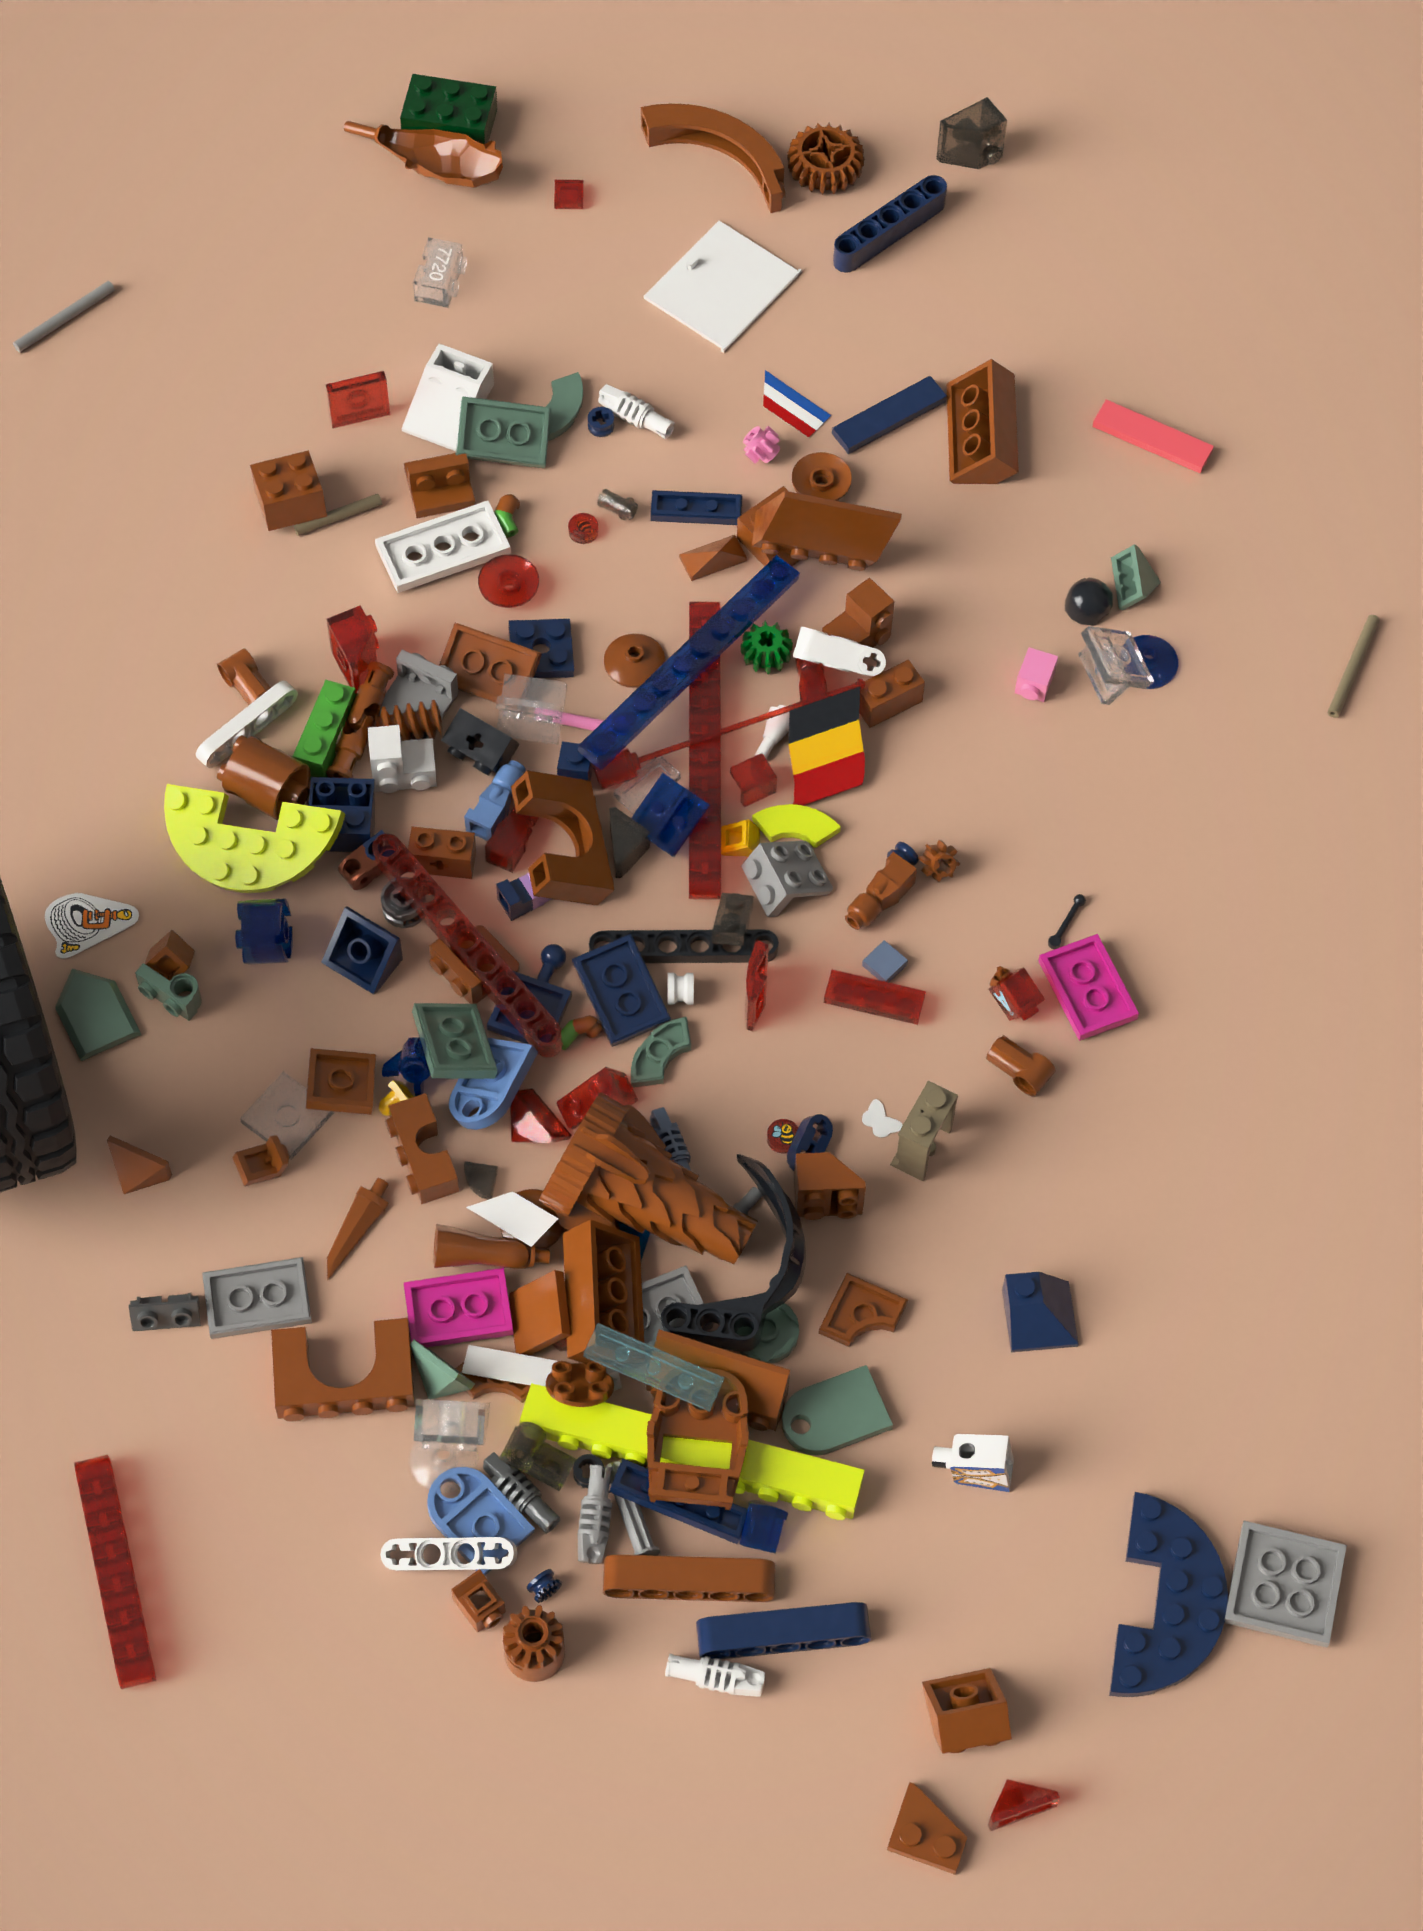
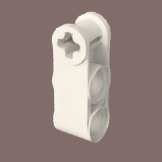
M801 627L793 654L795 658L817 664L822 663L827 667L867 676L880 674L886 665L884 654L876 648L861 645L856 641L834 635L829 636L827 633L806 627ZM872 653L873 660L877 661L876 667L871 666L868 671L867 664L863 663L864 657H870Z

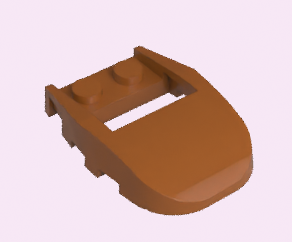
M693 1366L678 1368L667 1374L658 1386L653 1402V1412L647 1425L648 1494L650 1502L661 1500L725 1507V1510H730L749 1439L747 1424L748 1401L745 1388L734 1375L724 1370ZM663 1436L732 1443L730 1468L720 1469L660 1462Z

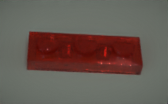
M832 969L824 995V1003L918 1025L926 991Z

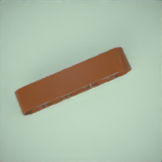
M610 1555L604 1559L603 1594L607 1597L627 1599L768 1602L775 1598V1562L767 1559Z

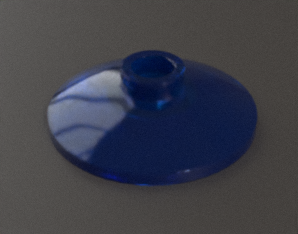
M1140 635L1127 640L1121 646L1117 655V668L1121 676L1131 685L1142 689H1156L1165 686L1175 677L1178 669V657L1174 648L1165 640L1152 635ZM1144 655H1149L1153 658H1146Z

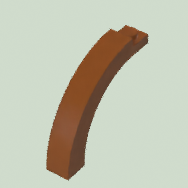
M669 103L641 107V128L649 147L682 143L700 145L720 151L738 161L751 173L763 193L770 213L782 210V198L786 197L784 166L773 147L752 127L729 114L703 106Z

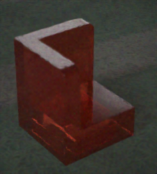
M763 753L730 768V774L741 790L740 802L743 807L776 793L777 776Z

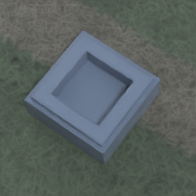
M885 940L862 961V966L885 986L908 964V960Z

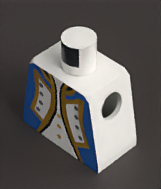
M954 1435L952 1448L934 1447L932 1467L951 1469L954 1483L1010 1492L1014 1458L1009 1436Z

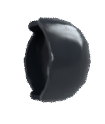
M1091 577L1083 578L1074 583L1065 599L1066 613L1072 620L1081 625H1097L1104 616L1109 615L1113 607V593L1107 584Z

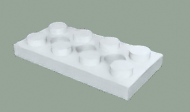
M488 500L375 539L376 548L397 593L511 554L510 544ZM467 533L479 535V538L474 541H468L463 537ZM442 542H446L451 545V547L445 551H440L435 548L437 544ZM412 552H418L423 555L422 558L416 561L407 558Z

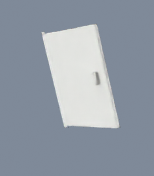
M718 221L644 295V299L720 347L721 352L724 353L800 275L802 270L793 268L734 229Z

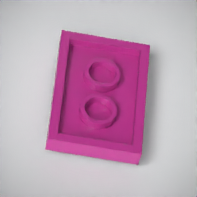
M1098 934L1039 955L1038 962L1079 1041L1138 1019L1139 1012Z
M504 1268L403 1282L411 1342L415 1340L428 1348L513 1335Z

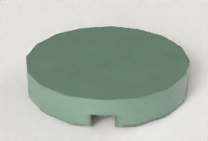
M784 1303L769 1312L765 1317L759 1345L748 1352L739 1351L740 1354L770 1364L777 1363L788 1357L796 1347L799 1337L798 1318L791 1307ZM742 1327L738 1329L736 1334L748 1336L753 1332V1329Z

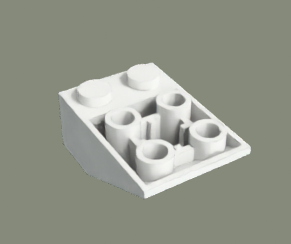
M438 344L426 364L404 421L402 432L456 451L461 397L487 398L494 386L493 363Z

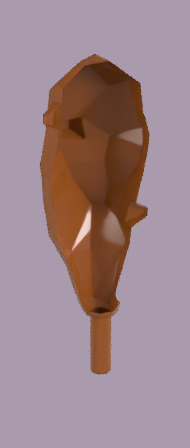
M346 121L344 124L345 132L375 140L377 144L406 163V169H413L418 174L439 179L446 184L476 188L498 180L503 169L501 151L496 150V142L492 140L486 144H481L466 134L436 129H391L388 125L381 124L378 128H373L352 121Z

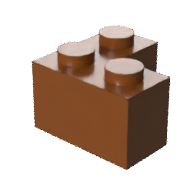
M869 577L847 593L845 611L822 628V632L827 633L829 636L834 635L858 642V644L872 648L876 645L881 646L888 641L892 634L895 601Z

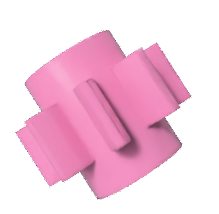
M759 426L753 428L743 441L746 445L744 448L745 455L755 464L759 459L764 463L770 462L780 450V446L777 444L780 441L778 434L769 426L764 431Z

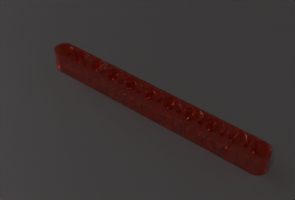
M690 602L689 899H721L720 602Z

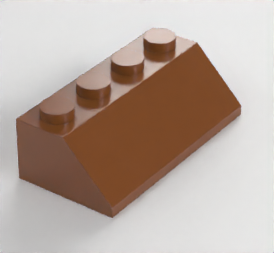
M990 359L947 383L950 482L953 484H997L1019 473L1015 374L993 359Z
M593 1220L586 1221L564 1232V1278L571 1335L567 1337V1358L585 1364L594 1360L601 1361L606 1366L644 1363L645 1342L640 1237Z
M659 1329L646 1376V1391H649L655 1397L658 1386L663 1378L673 1370L681 1367L693 1366L724 1370L734 1375L745 1388L748 1401V1425L760 1431H767L768 1429L776 1431L788 1396L789 1369Z

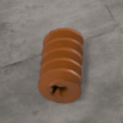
M435 700L431 701L430 709H426L423 701H420L417 711H414L411 704L407 703L405 713L401 712L398 705H394L393 714H389L384 706L381 709L380 716L375 715L376 727L399 725L400 735L404 741L411 740L412 733L417 740L423 739L425 732L429 739H435L437 730L443 738L440 709Z

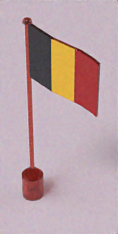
M857 678V682L640 757L637 756L636 752L630 753L628 748L591 760L594 773L601 790L637 778V771L641 770L640 763L789 712L788 747L794 780L793 805L803 806L863 785L865 755L859 722L860 690L865 688V681Z

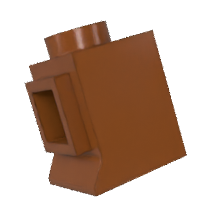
M480 1569L451 1589L453 1601L477 1632L484 1627L491 1629L503 1619V1614L506 1612L505 1603ZM481 1590L484 1591L491 1601L478 1610L469 1598Z

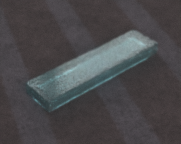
M597 1323L583 1354V1357L709 1412L725 1379L720 1375L600 1323Z

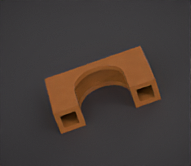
M527 770L511 786L516 814L541 817L554 821L568 833L576 851V857L544 853L528 868L533 895L598 906L615 889L591 781Z
M408 1318L374 1321L376 1349L374 1366L365 1379L345 1388L327 1386L318 1381L310 1371L306 1327L271 1330L274 1397L278 1419L284 1418L286 1421L293 1422L300 1421L305 1416L318 1415L320 1418H334L339 1413L353 1412L355 1415H368L373 1410L387 1409L390 1412H402L407 1410L408 1407H415Z

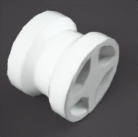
M668 973V1005H674L676 1002L694 1005V973H686L684 976Z

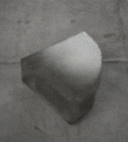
M465 1161V1178L470 1189L483 1199H492L498 1166Z

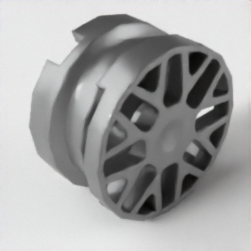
M409 877L394 878L382 889L381 903L383 916L388 923L395 927L408 928L420 923L425 917L427 910L425 891L422 885L415 879Z

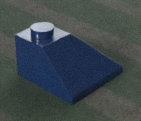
M1042 1272L1006 1274L1002 1294L1011 1353L1078 1347L1079 1343L1069 1281Z

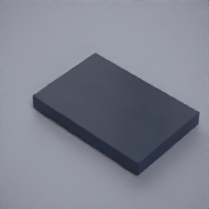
M631 934L572 959L575 970L611 1047L671 1021V1017Z

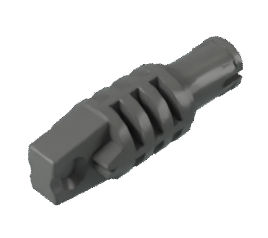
M495 1452L484 1459L483 1469L491 1477L490 1481L521 1514L526 1513L546 1534L558 1525L560 1517L541 1499V1491L512 1462L507 1464Z

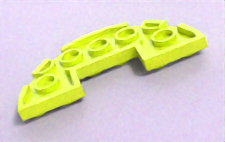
M167 784L165 792L164 811L167 831L176 852L183 862L193 872L213 885L240 893L272 891L276 889L275 887L290 881L295 882L315 867L314 864L323 853L331 849L345 818V813L341 810L282 802L276 832L223 824L229 795L226 793Z

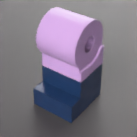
M529 873L511 882L506 879L496 884L497 900L511 921L551 900L533 895Z

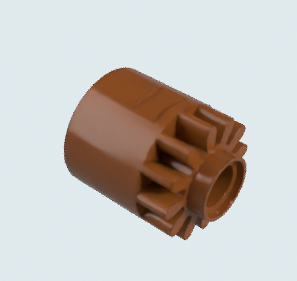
M538 1605L535 1610H529L527 1606H523L521 1613L510 1614L509 1623L503 1627V1647L505 1660L511 1672L522 1680L540 1682L552 1677L560 1669L565 1657L563 1626L557 1621L553 1611L547 1613L543 1611L541 1605Z

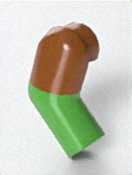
M512 494L501 497L494 511L506 538L514 536L519 531L512 516L515 510L519 509L520 502Z
M591 1015L570 1020L554 1038V1043L559 1048L566 1050L580 1034L586 1033L589 1038L597 1037L602 1032V1025L597 1022L598 1018Z

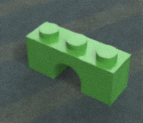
M325 680L292 756L309 766L310 780L311 777H328L326 770L333 763L339 733L345 725L356 696L354 687Z

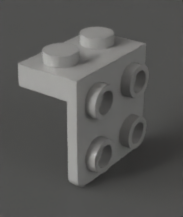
M402 649L396 658L398 676L385 694L382 707L385 706L389 714H393L394 705H398L401 712L405 713L407 703H410L414 711H417L420 701H423L426 709H430L431 701L435 700L439 706L442 720L458 695L457 674L447 666H438L427 661L418 653L411 654ZM425 732L423 739H428L429 737Z
M804 840L759 843L741 865L767 917L778 916L793 897L828 895L833 890L813 848Z

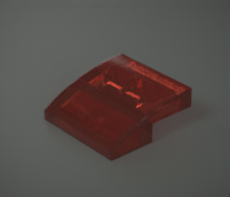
M759 940L756 941L752 950L746 977L745 1023L746 1029L752 1032L766 1006L769 945Z

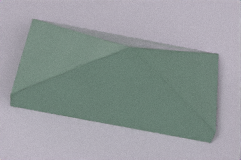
M1134 544L1111 557L1118 607L1122 611L1145 599L1161 583L1137 545Z
M415 1340L411 1342L410 1347L429 1400L473 1388L474 1382L432 1350Z

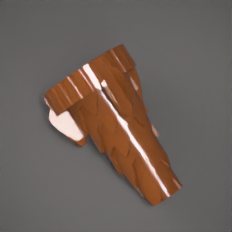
M602 1092L598 1094L579 1125L539 1199L543 1202L544 1206L556 1212L560 1226L570 1230L589 1220L620 1229L617 1223L618 1220L641 1234L647 1230L670 1244L684 1245L701 1255L706 1251L714 1257L735 1264L758 1222L727 1204L718 1193L697 1181L699 1175L671 1160L672 1154L665 1150V1143L647 1119L635 1107L629 1104L623 1105Z

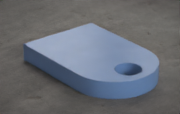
M488 1038L498 1070L496 1078L458 1079L450 1095V1112L461 1126L472 1130L483 1129L503 1117L538 1054L533 1045ZM479 1107L476 1114L468 1117L472 1110Z
M469 1467L449 1469L440 1474L430 1487L427 1499L428 1514L433 1524L446 1538L503 1537L510 1539L518 1547L535 1531V1528L489 1478L476 1469ZM446 1482H455L459 1485L461 1491L455 1498H446L440 1491L441 1486ZM485 1542L481 1543L483 1548L482 1565H485L484 1557H497L500 1563L502 1558L507 1557L509 1554L508 1550L502 1548V1543H499V1547L496 1550H484ZM468 1543L459 1547L458 1552L469 1563L472 1562L475 1557L474 1548ZM483 1569L481 1571L485 1576L492 1569Z

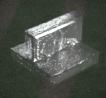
M1088 626L1081 632L1086 647L1078 655L1101 704L1110 705L1129 687L1147 689L1154 682L1131 632Z
M505 674L502 695L497 696L496 709L499 710L497 729L513 739L559 745L567 683Z

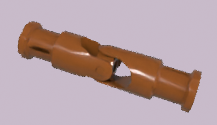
M370 662L368 664L367 677L364 684L358 688L351 711L336 744L335 758L332 765L326 770L328 777H354L352 772L356 762L361 760L368 743V727L374 726L375 715L378 716L385 699L384 691L388 680H391L394 675L393 669L380 662Z

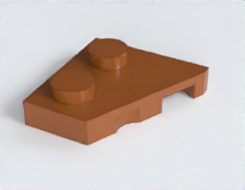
M909 1782L887 1851L955 1875L967 1836L914 1783Z

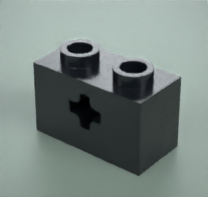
M461 708L441 741L450 746L447 750L448 753L462 761L466 756L475 761L473 767L488 776L491 771L497 773L502 765L508 764L519 746V743L512 737ZM476 741L484 743L481 749L474 746Z

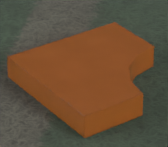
M846 1273L819 1328L818 1334L850 1347L858 1336L867 1331L882 1329L894 1332L908 1304V1299Z

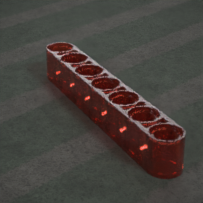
M109 1454L74 1462L120 1688L123 1690L156 1681V1674Z

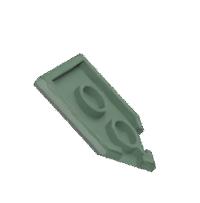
M72 968L55 1009L81 1061L141 1035L114 980Z

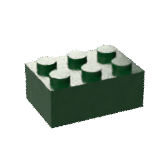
M412 74L400 116L401 129H436L466 134L481 144H486L489 142L497 113L496 86Z

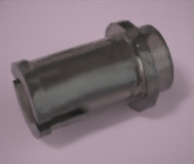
M604 489L602 491L603 494L600 493L597 501L598 507L605 508L619 515L621 520L633 519L638 509V504L634 502L633 498H624L611 492L609 489Z

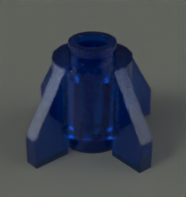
M420 1037L408 1038L402 1050L384 1063L382 1068L383 1077L399 1076V1073H401L406 1081L414 1083L415 1096L424 1093V1080L431 1075Z

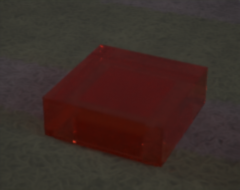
M555 179L554 208L583 209L584 180Z

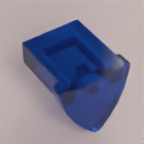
M750 1500L739 1544L776 1554L784 1520H787L788 1512L761 1501Z

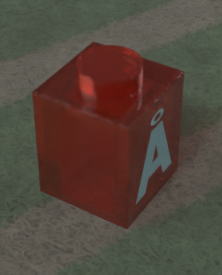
M1024 967L1010 972L988 988L1009 1021L1020 1017L1023 1021L1027 1020L1039 1011L1037 1005L1045 1000Z

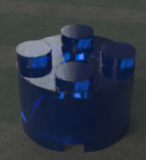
M287 899L238 901L237 914L238 919L241 920V929L236 930L235 941L237 949H242L243 963L270 964L289 962L288 959L291 958L293 947L292 926H288V921L285 917L291 916Z

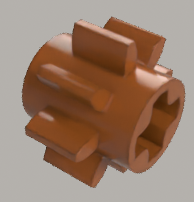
M938 840L937 845L930 846L926 844L923 856L918 858L926 864L921 871L927 877L932 875L937 882H940L942 877L949 876L952 878L956 866L960 865V862L953 857L958 851L952 845L947 847L942 840Z

